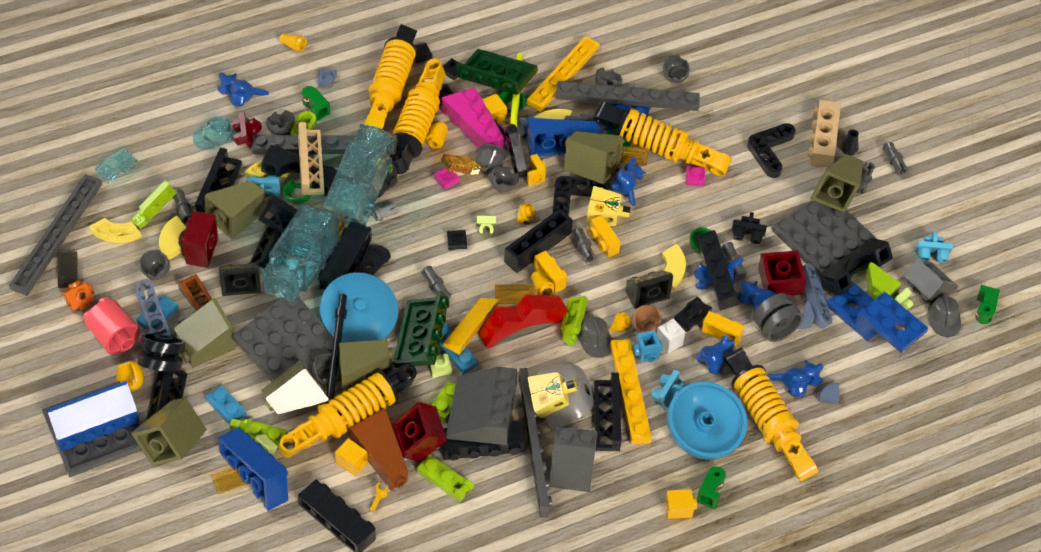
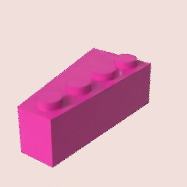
M475 87L442 97V113L445 116L448 115L451 118V122L455 126L458 125L462 133L466 137L468 136L477 148L483 144H492L504 149V137Z

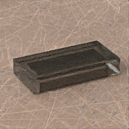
M77 252L58 253V288H67L70 283L78 280Z

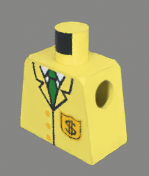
M593 186L586 225H590L591 219L602 215L609 226H616L618 216L629 218L631 207L621 205L622 196L620 194Z
M557 372L528 377L534 412L540 418H544L570 404L568 393L578 391L575 379L565 382L564 378Z

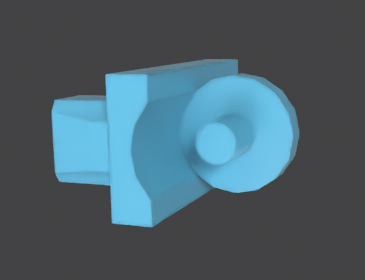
M270 175L267 178L250 176L248 179H245V182L252 181L256 185H260L265 192V197L280 196L279 177L275 175Z
M932 231L931 236H925L924 241H918V244L915 245V252H918V258L926 261L930 260V253H937L936 261L946 263L949 253L953 249V244L943 243L944 238L938 237L937 232Z
M673 370L671 375L663 374L660 378V385L664 388H654L652 392L653 401L661 403L664 410H668L674 396L686 386L679 379L680 373L677 370Z

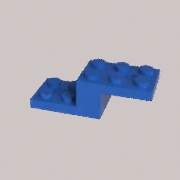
M853 281V286L840 295L835 294L826 301L828 308L867 342L879 334L900 353L928 331V327L889 294L884 292L874 300ZM855 303L858 307H850L848 304ZM895 326H902L905 330H898Z

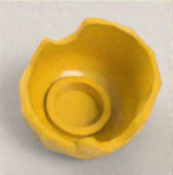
M135 361L120 364L116 372V382L127 381L130 391H137L144 383L143 368Z

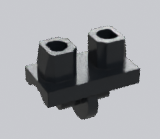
M750 212L749 217L742 216L741 221L733 220L731 230L733 231V239L743 241L744 233L752 234L750 242L760 244L763 236L765 237L767 225H761L760 219L753 218L754 212Z
M697 296L693 301L691 300L686 304V307L675 316L674 320L679 323L685 332H688L712 310V307L703 303Z

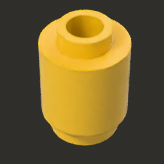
M436 122L431 126L426 137V142L430 147L441 148L448 135L447 125L443 122Z

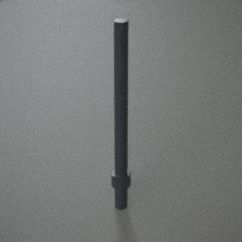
M345 294L339 295L338 308L335 309L334 317L336 318L326 392L329 400L334 399L340 354L339 343H341L344 319L347 316V309H345L347 295Z

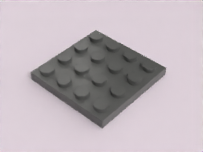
M817 201L810 202L772 227V231L792 251L798 250L800 258L805 263H810L815 267L818 276L870 239L876 238L847 210L844 213Z
M291 290L233 334L232 339L272 382L298 361H301L311 373L312 364L318 355L332 354L334 337L297 294Z
M120 381L42 409L69 477L142 450L131 434L139 427V423L62 451L58 446L51 427L47 409L119 384Z

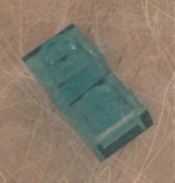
M125 147L104 160L95 168V171L109 184L120 172L125 173L138 160Z

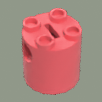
M108 297L101 298L98 304L83 315L86 327L91 330L95 338L109 354L116 355L127 351L137 342L140 336L139 326L127 312L123 311L117 301Z

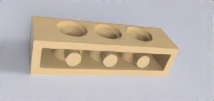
M819 100L818 107H814L813 117H816V120L813 119L811 130H814V133H811L810 143L813 146H810L808 151V157H811L810 165L828 168L833 164L841 103Z

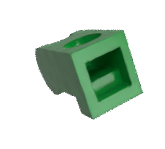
M307 86L302 89V103L309 107L311 112L316 115V121L331 114L330 103L315 87Z
M985 285L980 286L976 300L981 301V304L975 315L979 323L989 324L992 321L1000 289Z
M715 466L709 469L698 491V503L714 510L716 509L720 498V493L717 491L723 487L726 472L723 468Z

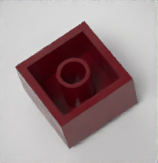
M193 211L191 218L187 219L186 232L182 233L180 243L183 244L182 255L185 256L186 264L205 268L209 267L219 239L216 215Z
M799 251L761 253L758 270L763 289L771 290L775 294L786 293L788 296L802 295L806 278Z
M418 402L392 424L402 456L406 459L421 462L447 441L437 407Z

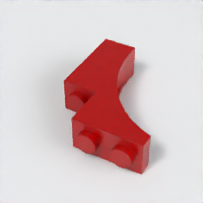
M525 294L516 307H497L478 331V334L485 347H493L505 337L521 329L539 324H558L566 315L568 309L560 296Z

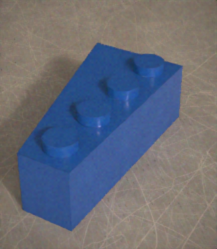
M528 117L526 143L529 156L537 154L538 157L566 154L565 141L575 131L601 134L600 126L593 121Z
M239 427L218 437L220 454L234 471L238 470L245 484H251L254 489L253 494L257 499L262 498L265 501L264 507L267 511L288 501V471L283 464L276 461L272 454L267 453L261 444L256 443L248 433H245Z

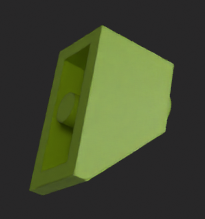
M871 262L866 273L869 296L874 300L884 292L892 298L897 296L901 283Z

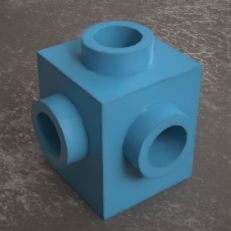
M656 331L636 334L633 353L635 356H638L640 363L658 360L660 351H662V343L658 339Z

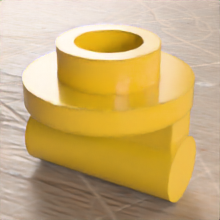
M529 203L520 205L517 223L523 224L525 221H533L535 216L534 207Z
M625 312L616 313L610 326V331L614 333L617 331L626 332L631 325L629 316Z

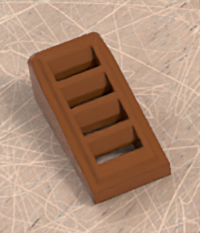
M197 274L179 282L180 291L195 311L200 309V304L206 301L208 303L212 300ZM195 285L196 288L189 291L188 288ZM197 291L200 292V293H198V294L192 296L193 293H195V292H197ZM202 296L204 297L203 299H201V300H199V301H197V302H196V300H195V299L200 298V297H202Z

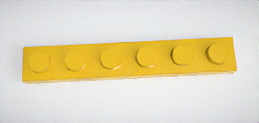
M585 36L527 99V105L542 112L556 97L557 81L569 82L596 53L600 43Z
M630 339L611 340L610 348L615 372L619 373L620 395L631 444L651 443V432Z

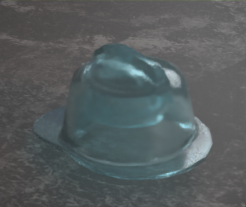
M213 117L207 122L206 126L201 127L194 133L193 142L198 148L211 149L232 141L233 134H236L228 118Z

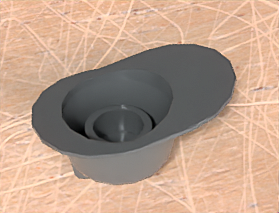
M483 144L476 149V164L481 167V172L492 170L495 166H500L502 161L508 157L507 151L496 145Z
M944 293L943 296L932 301L929 305L930 324L932 329L940 336L951 337L956 335L961 329L959 305L954 298Z
M590 314L583 321L578 336L586 353L596 358H603L611 353L610 342L612 338L606 322L602 318Z

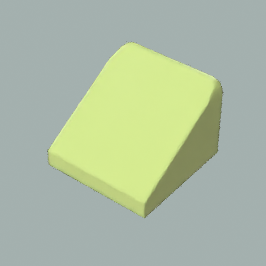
M265 434L256 435L254 441L261 444L267 453L274 455L278 446Z

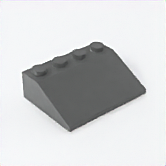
M493 367L457 376L446 438L507 445L517 386V369Z

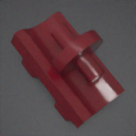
M245 111L239 112V118L232 120V127L235 132H238L233 134V139L237 146L246 143L249 148L252 147L253 135H257L262 130V123L255 118L251 120L246 118Z

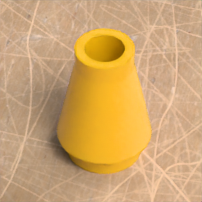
M283 33L279 39L281 44L296 52L303 51L307 45V39L303 35Z
M540 271L532 273L531 279L537 295L551 296L554 293L553 283L544 277Z

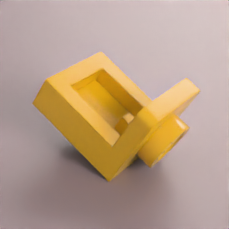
M537 154L531 155L529 164L531 171L527 175L528 186L544 182L546 176L544 161L540 160Z

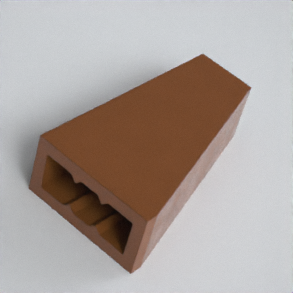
M382 409L350 427V439L367 451L368 462L386 486L388 485L390 491L405 485L408 481V469L386 410Z

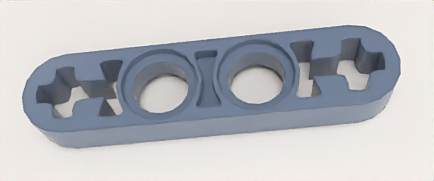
M806 263L803 266L806 278L805 293L808 301L811 303L815 315V323L824 329L832 323V318L817 270L812 264Z
M147 280L139 281L135 287V294L149 332L171 335L152 283ZM142 286L148 289L147 299H145L144 292L140 291ZM148 303H153L156 306V310L148 312L145 306ZM154 321H160L163 327L156 330L151 324Z

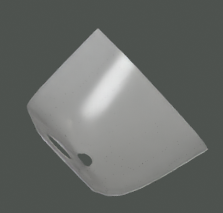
M577 365L554 366L540 369L537 372V375L557 372L560 373L565 382L572 379L578 381V391L568 393L570 404L545 417L552 431L556 430V426L562 427L585 415L593 407V390L583 369ZM584 384L589 388L590 395L586 393Z

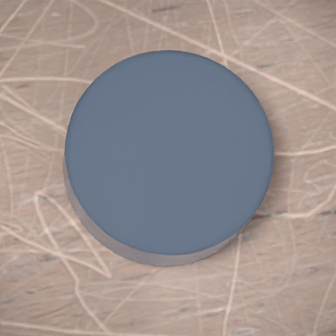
M525 117L518 118L517 130L520 136L527 135L528 120Z

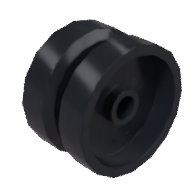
M148 333L141 335L140 347L144 350L138 354V365L147 369L166 372L180 371L182 369L183 359L179 354L184 352L185 340L165 334Z

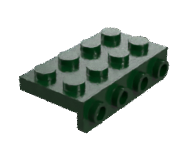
M477 49L465 64L458 63L456 65L458 78L518 95L538 72L537 65Z
M438 291L437 296L434 298L407 300L393 359L395 368H399L403 364H411L414 367L435 365L436 358L439 355L440 340L443 338L442 331L446 323V312L450 305L449 298L446 297L443 291Z

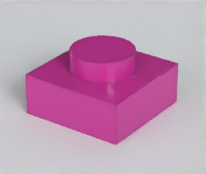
M449 166L434 174L435 181L444 190L460 182V177Z
M687 166L686 185L704 186L705 167Z

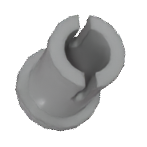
M395 203L381 208L376 207L372 211L374 219L376 221H383L384 218L397 214V208L390 211V209L396 207Z

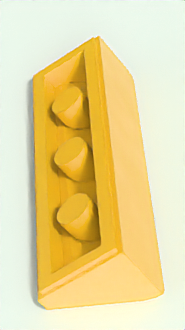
M480 298L442 346L460 355L495 311L499 300Z

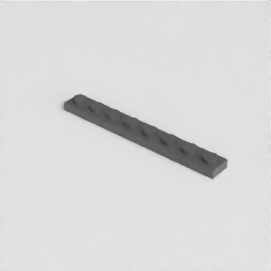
M557 81L556 99L596 103L604 101L610 104L699 111L700 93Z
M255 135L251 147L253 154H266L270 145L282 147L284 150L299 154L298 135ZM321 135L322 154H371L380 146L387 154H395L398 143L397 135ZM307 136V140L312 144L317 140V136ZM313 150L308 152V154H317Z
M86 174L82 177L9 284L10 290L28 296L102 186L101 179Z
M519 368V385L540 517H548L549 509L552 508V498L547 495L549 479L544 476V473L547 472L546 461H542L541 455H544L543 443H539L541 429L540 426H536L538 415L534 412L528 377L532 375H528L527 368Z

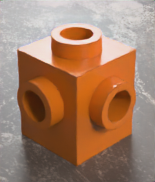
M79 280L68 285L69 288L61 291L68 308L73 311L78 308L80 310L85 309L91 305L90 302L95 300L92 286Z

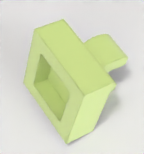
M477 216L476 226H480L479 233L483 234V228L488 227L490 234H493L496 216Z
M905 288L893 298L905 309H909L914 305L907 298L912 294L908 288Z
M448 354L438 355L435 365H429L432 377L452 374Z

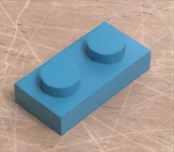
M164 294L158 299L165 320L179 309L178 304ZM152 304V305L147 309V311H148V312H153V311H155V310H156V306H155L154 304ZM142 313L136 319L137 324L149 332ZM154 321L151 325L154 329H157L162 323Z
M222 385L205 396L206 401L228 424H230L232 419L241 420L247 415L246 410Z

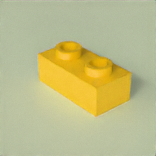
M601 215L591 219L588 231L591 238L595 239L598 243L600 251L604 252L607 258L619 254L621 241L604 217Z
M546 250L535 255L534 269L540 271L544 277L553 283L554 293L565 289L567 274L563 269H560L555 258L550 256Z
M709 311L704 319L702 332L722 340L724 335H727L729 339L735 342L734 346L737 347L742 339L745 326L737 321H732L720 314Z

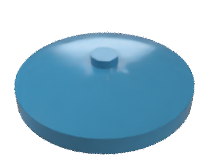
M349 273L338 277L328 285L321 298L319 313L321 322L333 337L336 318L334 317L335 309L338 308L340 294L347 295L345 308L347 309V316L344 319L341 343L385 340L390 335L397 321L398 304L393 291L384 281L366 273Z
M696 382L683 387L672 399L667 411V426L671 437L683 451L700 459L715 460L728 456L741 444L747 431V415L741 401L729 389L712 382Z

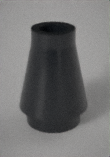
M849 130L841 143V149L844 154L854 155L858 151L859 133L857 130Z

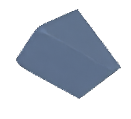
M806 301L802 313L803 321L798 329L811 328L814 322L815 315L811 303Z

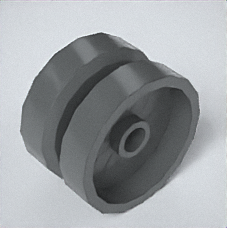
M779 293L766 299L759 305L753 314V321L760 329H763V334L770 342H777L785 339L797 330L803 321V314L796 306H793L792 300L786 293Z

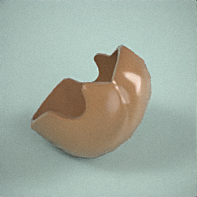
M643 305L633 314L634 327L638 333L655 330L657 334L658 327L663 325L661 312L653 305Z

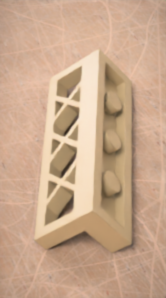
M299 122L298 143L301 195H324L321 131L306 130V122ZM307 136H317V140L311 144L307 140ZM311 150L318 154L314 159L308 156V152ZM312 165L319 169L314 175L309 171ZM315 181L320 185V188L309 189L310 183Z

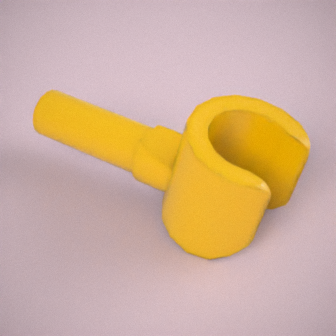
M381 482L376 484V496L369 509L370 511L374 512L379 501L387 497L388 485L384 490H381Z

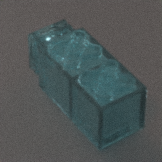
M360 124V130L357 131L358 135L355 136V139L350 138L322 208L332 218L346 223L352 221L366 226L391 165L390 150L392 151V145L395 144V141L390 133L380 128Z
M302 203L269 253V263L263 270L265 293L295 302L299 292H307L338 243V214Z

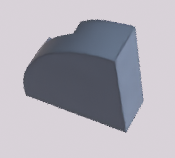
M319 69L318 87L327 86L334 82L337 77V70Z
M839 383L825 386L820 393L819 402L839 403Z

